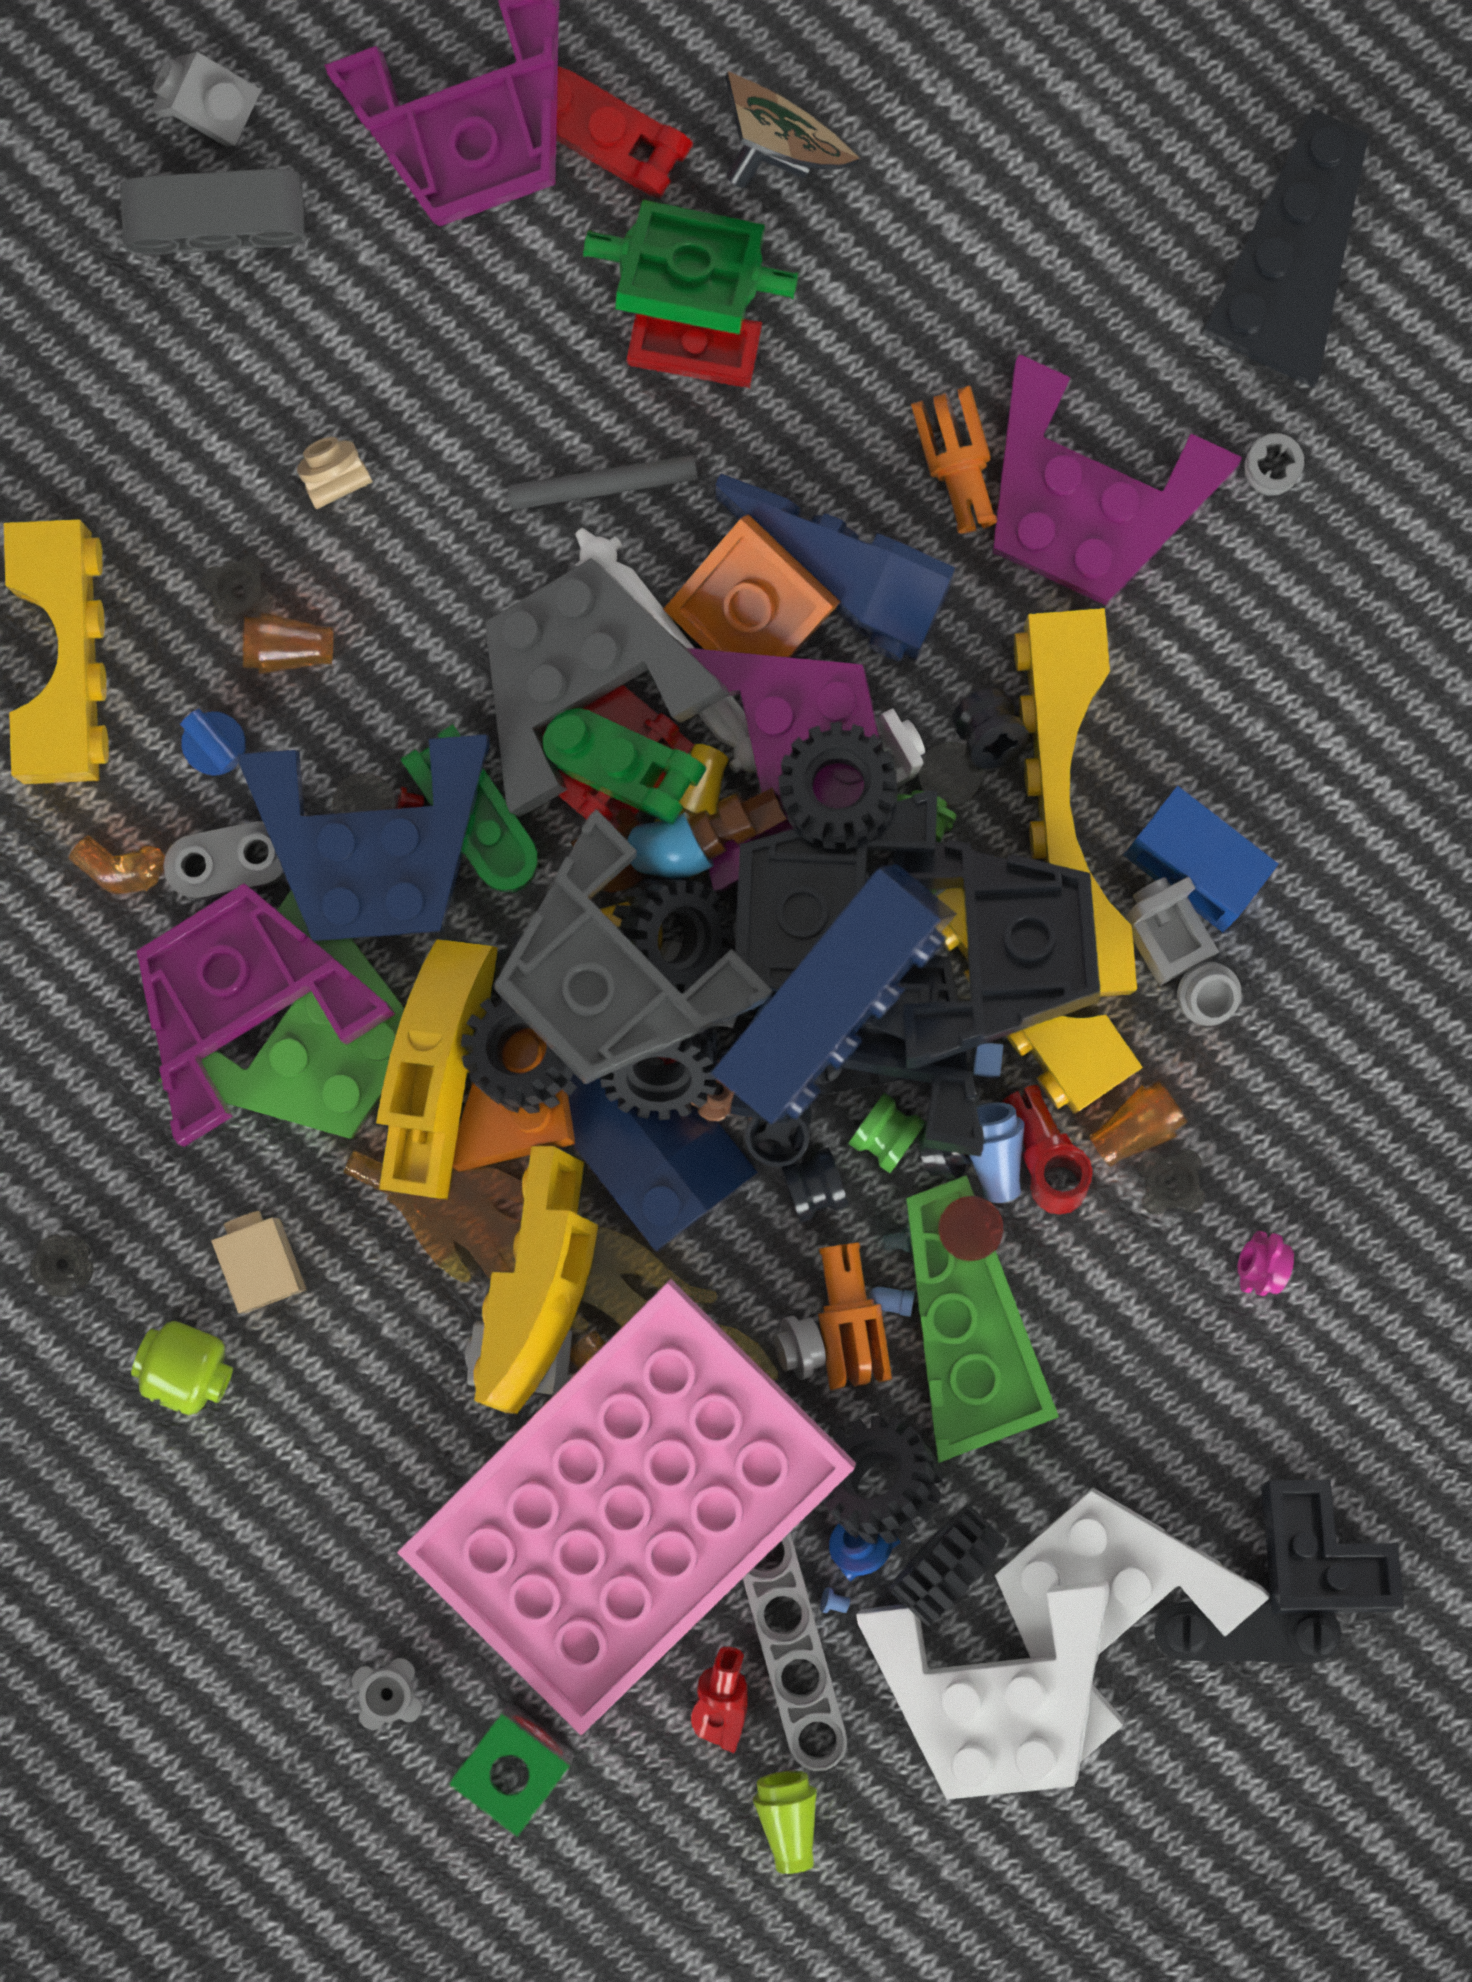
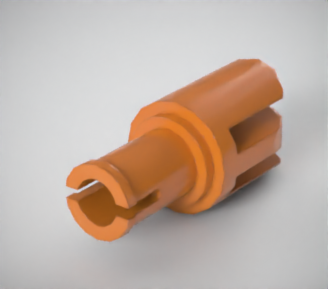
M971 385L958 389L964 419L972 445L969 446L963 445L958 423L947 393L933 397L936 414L947 452L939 454L930 418L923 401L910 404L930 476L937 477L939 481H945L957 522L956 528L960 534L977 531L971 505L974 506L978 524H981L983 529L997 523L982 474V470L986 468V463L990 461L991 456Z
M860 1242L819 1248L829 1305L823 1306L824 1312L818 1313V1320L825 1349L826 1371L830 1391L843 1389L846 1385L847 1376L853 1386L867 1385L871 1379V1372L878 1382L892 1380L881 1304L874 1305L873 1299H867L859 1253Z

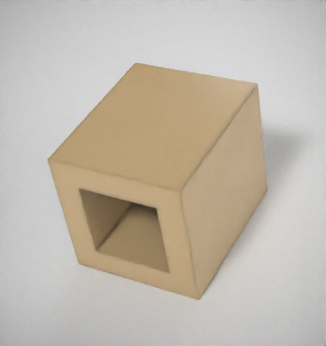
M255 1211L224 1223L227 1235L212 1240L238 1313H248L307 1290L280 1218L272 1217L263 1221L261 1212Z

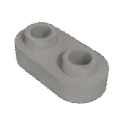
M260 821L182 837L169 848L164 859V874L169 885L182 896L192 900H206L224 896L243 883L251 889L268 887L285 877L266 827ZM256 842L266 843L269 849L268 857L260 864H252L247 859L248 848ZM194 855L203 856L206 860L205 871L198 877L187 876L185 872L186 861Z

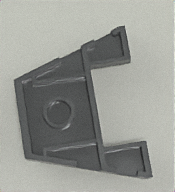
M592 558L485 622L506 805L510 813L518 817H522L568 790L558 768L549 760L543 749L542 733L557 715L566 710L582 709L648 669L672 718L680 723L730 695L727 687L715 675L705 668L638 600Z
M597 809L589 815L582 828V833L569 856L562 863L550 890L538 911L534 913L495 983L496 992L585 1084L758 1007L770 999L773 992L731 949L686 992L681 994L595 906L590 899L636 858L637 854L634 847Z

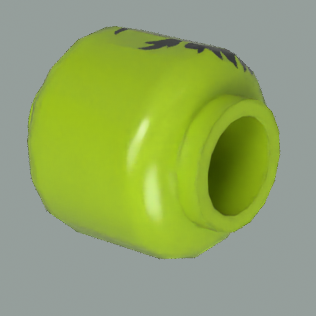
M171 1321L166 1323L159 1331L150 1328L136 1354L131 1375L139 1378V1391L145 1399L180 1413L192 1415L198 1413L208 1400L216 1403L220 1402L230 1382L233 1367L223 1363L225 1345L219 1337L184 1323Z

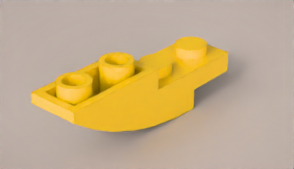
M436 939L421 967L398 1026L382 1087L376 1124L389 1125L379 1186L380 1190L448 1200L467 1072L470 1073L464 1067L461 1057L469 1054L461 1046L462 1035L473 1036L474 1030L466 1024L472 1014L482 1019L487 1013L480 1004L491 997L498 947Z
M531 1146L529 1167L525 1170L522 1178L524 1205L521 1227L515 1236L513 1253L516 1261L515 1272H492L489 1293L486 1295L482 1306V1317L485 1325L481 1355L475 1363L473 1372L476 1388L474 1401L504 1413L517 1414L537 1389L555 1360L574 1320L593 1260L599 1225L577 1214L584 1162L555 1146Z

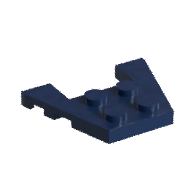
M488 735L429 739L433 789L432 806L304 816L300 751L283 750L238 754L239 765L313 941L443 932L463 855L462 848L470 816L473 814L478 795L477 788L484 760L487 759L490 747Z

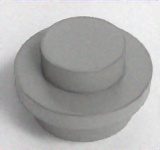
M1203 962L1189 969L1182 977L1177 990L1178 1004L1182 1012L1193 1022L1204 1026L1217 1025L1229 1019L1236 1012L1241 1000V985L1237 976L1225 965L1217 962Z
M792 1315L783 1318L781 1321V1332L774 1334V1346L780 1365L784 1371L793 1369L795 1375L800 1380L810 1378L813 1375L814 1369L824 1367L826 1364L825 1349L818 1327L811 1317L798 1320Z

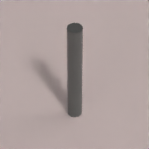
M694 455L512 484L508 485L511 509L516 510L698 480Z

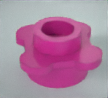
M1257 1231L1251 1241L1245 1244L1238 1260V1274L1240 1276V1289L1242 1292L1251 1293L1255 1289L1257 1295L1266 1296L1268 1293L1278 1294L1284 1289L1292 1273L1294 1253L1290 1245L1283 1243L1281 1235L1272 1233L1267 1238L1266 1232Z

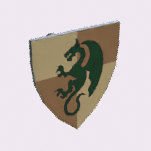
M727 71L725 80L740 143L744 144L725 174L732 184L740 188H746L762 162L800 178H804L810 168L842 169L858 163L860 158L833 132L810 114L782 96Z

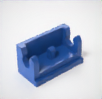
M1179 786L1174 789L1123 854L1124 857L1155 881L1166 877L1170 885H1173L1190 877L1195 889L1187 896L1200 916L1222 933L1241 915L1279 865V863Z

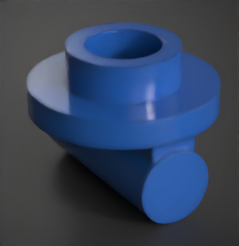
M198 708L191 712L180 724L184 729L182 751L186 760L194 769L206 775L217 776L226 774L238 766V754H245L246 738L241 726L231 716L221 712L203 713Z
M838 1523L830 1537L829 1551L833 1561L851 1582L858 1576L870 1574L879 1569L889 1558L892 1549L900 1544L901 1541L898 1539L897 1542L887 1544L878 1533L876 1544L867 1543L860 1534L856 1539Z

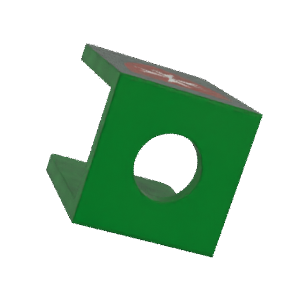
M508 1701L495 1723L468 1759L458 1768L449 1785L518 1837L570 1767L575 1750L514 1703ZM505 1755H514L521 1758L529 1769L527 1785L524 1789L514 1794L504 1792L491 1781L490 1777L493 1763Z

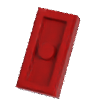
M636 313L627 355V365L751 388L762 332V322L743 319L740 334H734Z

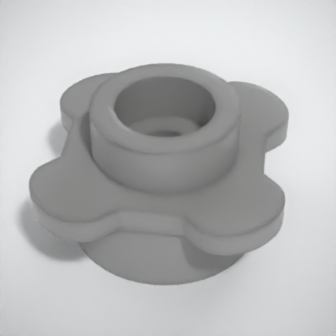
M397 1658L392 1661L390 1666L379 1669L362 1666L354 1673L352 1686L359 1692V1703L362 1708L359 1720L364 1727L370 1730H378L384 1723L393 1722L397 1719L412 1722L419 1717L423 1706L422 1701L414 1695L411 1680L415 1675V1668L410 1661ZM390 1688L393 1691L392 1699H383L381 1696L382 1689Z

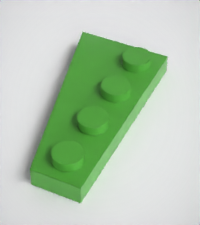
M967 1175L906 1198L938 1463L1058 1418L1059 1415Z

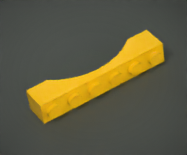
M1105 608L1028 614L1024 623V632L1014 633V654L1016 670H1027L1029 695L1019 696V714L1029 733H1033L1035 758H1025L1026 793L1028 797L1038 796L1040 821H1030L1029 825L1032 859H1043V862L1090 873L1077 841L1070 806V765L1077 732L1091 700L1110 673ZM1091 874L1101 989L1100 997L1130 995L1137 990L1132 925L1109 902Z

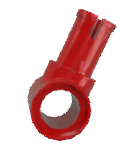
M1031 1085L1024 1088L1022 1098L1019 1091L1007 1096L1001 1103L1012 1105L1016 1110V1116L1024 1122L1023 1145L1026 1151L1023 1152L1022 1158L1032 1176L1030 1189L1033 1199L1040 1208L1048 1213L1059 1215L1070 1213L1082 1204L1087 1195L1093 1172L1091 1162L1083 1150L1072 1145L1067 1133H1060L1040 1094L1039 1086ZM1055 1167L1067 1168L1076 1176L1078 1186L1070 1191H1057L1046 1182L1044 1173Z

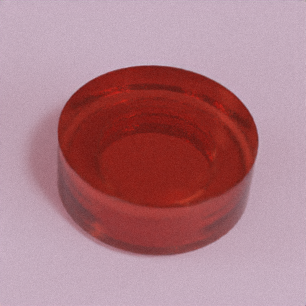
M966 1196L954 1200L943 1210L938 1221V1236L944 1249L953 1257L964 1261L981 1260L991 1255L999 1246L1003 1236V1221L999 1211L992 1203L980 1197Z

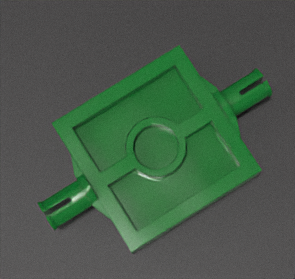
M642 200L637 221L627 232L625 238L588 229L583 250V257L588 256L620 263L621 278L616 293L615 309L734 334H740L746 307L755 297L757 291L794 299L799 272L794 273L762 266L761 248L765 224Z

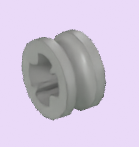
M1281 433L1265 435L1259 438L1248 452L1244 462V475L1249 485L1257 492L1265 495H1280L1290 490L1301 476L1304 468V454L1299 444L1289 436ZM1267 450H1277V459L1284 454L1289 460L1290 464L1281 473V479L1269 478L1271 470L1264 475L1258 467L1265 459Z

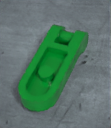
M581 708L566 710L557 715L547 726L543 736V749L547 757L564 774L670 824H674L683 809L682 804L679 802L689 785L697 786L707 770L700 761L679 749L672 750L596 713ZM661 773H666L659 787H653Z
M453 724L437 734L439 738L461 736ZM428 747L419 753L415 748L400 758V760L429 803L433 805L430 749ZM482 768L477 788L478 795L473 814L470 816L462 851L480 878L490 888L499 892H516L525 888L535 878L539 868V854L532 839L517 817L510 813L506 801Z

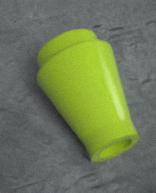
M781 1771L761 1777L757 1780L758 1793L754 1795L752 1800L774 1856L776 1871L782 1874H794L811 1869L814 1866L812 1851L816 1788L809 1785L808 1774L802 1771Z

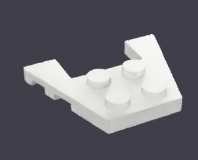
M1091 1488L995 1574L1030 1658L1056 1655L1046 1594L1050 1587L1108 1581L1109 1595L1104 1611L1099 1654L1177 1586H1180L1224 1636L1229 1634L1267 1601L1270 1594L1259 1584L1250 1579L1249 1581L1222 1566L1221 1562L1201 1550L1197 1551L1164 1532L1165 1529L1095 1488ZM1093 1684L1081 1762L1120 1729L1125 1721Z
M1108 1581L1056 1586L1048 1589L1046 1594L1056 1655L929 1669L921 1620L904 1604L865 1608L856 1614L858 1625L946 1799L1074 1787L1078 1780L1091 1702L1090 1694L1095 1664L1098 1660L1104 1611L1109 1595Z

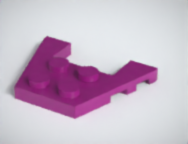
M498 0L516 62L403 105H399L384 52L377 46L325 65L328 76L349 101L355 114L365 128L371 132L388 156L390 163L430 219L439 227L555 185L559 0Z
M1019 354L1013 370L996 514L997 523H995L992 553L1107 605L1161 549L1162 545L1204 504L1212 493L1235 472L1242 457L1196 435L1190 434L1164 490L1159 491L1044 437L1071 377Z
M687 648L705 668L727 687L730 695L726 697L741 694L761 793L773 787L780 802L779 775L782 773V759L784 754L788 756L791 754V744L798 737L803 741L809 738V729L819 725L821 732L831 730L830 722H842L843 730L851 731L853 724L864 727L865 736L870 738L875 734L879 738L866 673L862 664ZM841 763L831 764L823 768L813 782V792L816 798L822 804L831 808H845L852 805L859 799L864 789V781L860 773L855 768ZM787 816V820L743 843L794 828L789 823ZM734 839L725 843L728 851L712 859L714 866L709 868L712 887L716 893L725 892L738 884L740 844L738 845Z
M245 883L136 951L151 1029L156 1032L162 1065L159 1069L163 1090L168 1093L173 1119L170 1121L172 1136L176 1143L183 1147L233 1117L205 1069L202 1059L308 992L312 991L340 1041L346 1045L395 1015V1012L388 1003Z

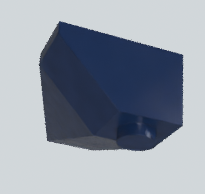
M722 473L720 474L715 484L716 499L739 520L749 514L840 601L834 610L860 634L870 638L867 643L869 648L893 660L901 661L904 654L917 660L949 592L955 567L878 533L870 544L858 540L859 535L848 528L842 519L826 513L823 516L813 515L811 521L799 517L801 513L800 507L787 498Z
M572 1075L570 1081L577 1087L570 1096L568 1095L575 1138L573 1146L656 1252H659L758 1173L720 1124L701 1117L698 1114V1109L691 1105L690 1114L682 1117L677 1109L670 1110V1119L659 1120V1111L650 1110L648 1119L637 1116L636 1106H633L626 1113L618 1108V1099L610 1102L605 1096V1087H601L600 1078L585 1084L577 1075Z

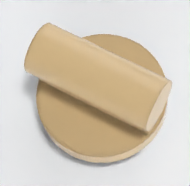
M336 437L323 438L307 447L303 452L304 459L297 467V472L305 483V488L316 510L372 483V479L362 459L360 460L358 457V451L354 443L351 441H338Z

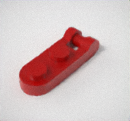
M558 67L556 141L644 193L660 199L671 182L667 175L676 161L683 162L694 145L693 142L685 134L672 126L657 122L574 72ZM641 141L654 148L647 162L638 161L632 157Z

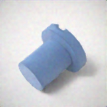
M826 1587L821 1598L820 1610L823 1613H827L829 1609L846 1613L849 1608L850 1598L834 1594L833 1588Z

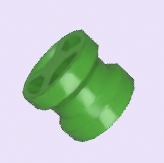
M884 1092L848 1144L857 1151L868 1150L878 1157L879 1166L888 1173H891L926 1121L917 1115L906 1116L896 1109L895 1099Z

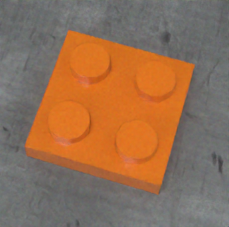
M748 514L740 518L663 610L705 650L792 658L839 605L840 601Z

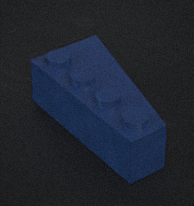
M898 864L878 868L711 1074L771 1125L781 1120L787 1113L796 1120L821 1091L813 1082L829 1064L838 1070L863 1040L856 1032L871 1014L880 1019L894 1004L905 989L899 984V981L915 963L922 968L932 958L947 938L941 932L957 913Z

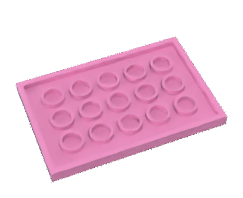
M670 1279L397 1553L582 1736L855 1469L856 1462Z

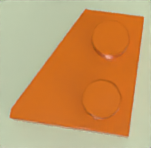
M532 1028L516 1032L509 1038L503 1049L505 1067L507 1070L515 1073H524L532 1070L544 1058L547 1044ZM472 1083L458 1127L452 1167L460 1172L528 1156L531 1153V1146H555L556 1148H562L575 1144L568 1094L560 1090L556 1094L560 1104L551 1109L542 1102L539 1103L540 1112L529 1114L522 1107H519L517 1113L507 1110L502 1104L498 1105Z

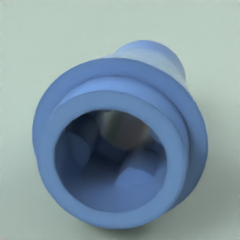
M993 1102L978 1105L976 1107L979 1123L982 1125L985 1138L984 1148L981 1157L969 1156L981 1183L983 1198L992 1203L1014 1200L1021 1194L1019 1180L1024 1122L1016 1116V1110L1010 1104Z

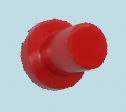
M401 787L396 809L423 807L424 796L408 793L406 787Z

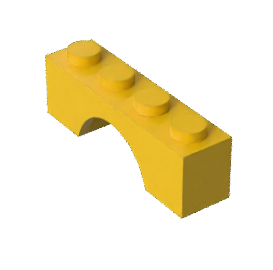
M80 519L4 523L5 586L18 598L43 608L50 616L58 638L57 664L47 686L29 703L9 712L11 776L23 784L99 781V764L107 763L109 757L107 729L105 725L98 726L97 701H105L107 694L104 664L96 663L95 638H103L105 632L101 600L93 599V576H101L103 569L100 539L92 538L91 531Z
M946 889L936 897L957 913V915L941 932L947 937L943 945L948 951L958 946L968 961L963 889ZM968 969L964 972V975L970 983ZM1106 1014L1089 1018L1059 1016L1006 1036L1020 1056L1030 1051L1039 1063L1044 1073L1037 1077V1081L1053 1105L1060 1109L1067 1104L1073 1114L1143 1068Z

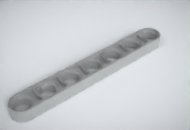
M789 1532L781 1540L784 1545L782 1561L772 1569L762 1570L754 1566L743 1577V1582L789 1749L795 1761L802 1767L812 1771H823L837 1765L842 1759L847 1747V1739L792 1536ZM777 1596L791 1597L801 1607L802 1616L800 1622L794 1629L788 1632L773 1630L764 1619L766 1605ZM794 1659L811 1661L819 1672L817 1685L806 1694L797 1695L789 1692L781 1681L783 1668ZM820 1721L833 1728L836 1734V1743L829 1754L823 1757H812L802 1751L798 1738L806 1725Z

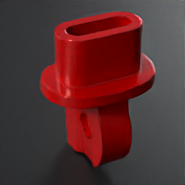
M726 1646L719 1649L713 1667L706 1669L699 1677L697 1686L698 1698L691 1714V1725L699 1738L735 1753L747 1715L748 1693L746 1679L740 1673L744 1654L737 1648Z

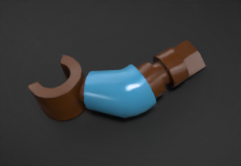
M773 787L745 802L738 793H735L716 803L718 811L711 815L706 809L692 817L684 812L677 817L674 824L663 821L640 824L631 810L622 808L615 817L620 825L616 830L637 851L636 858L601 890L609 893L622 891L643 880L647 874L676 880L694 876L714 866L712 859L728 851L725 843L734 839L739 845L787 820V815ZM576 838V839H574V840L571 841V845H572L573 847H574L576 841L578 840V838Z

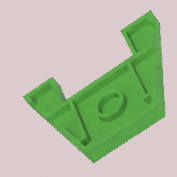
M291 890L277 911L311 938ZM353 939L314 941L388 1003L395 1012V1015L346 1045L340 1041L315 996L310 991L294 1001L248 1069L245 1070L218 1050L203 1058L202 1063L225 1103L353 1140L380 1101L391 1050L405 1008Z

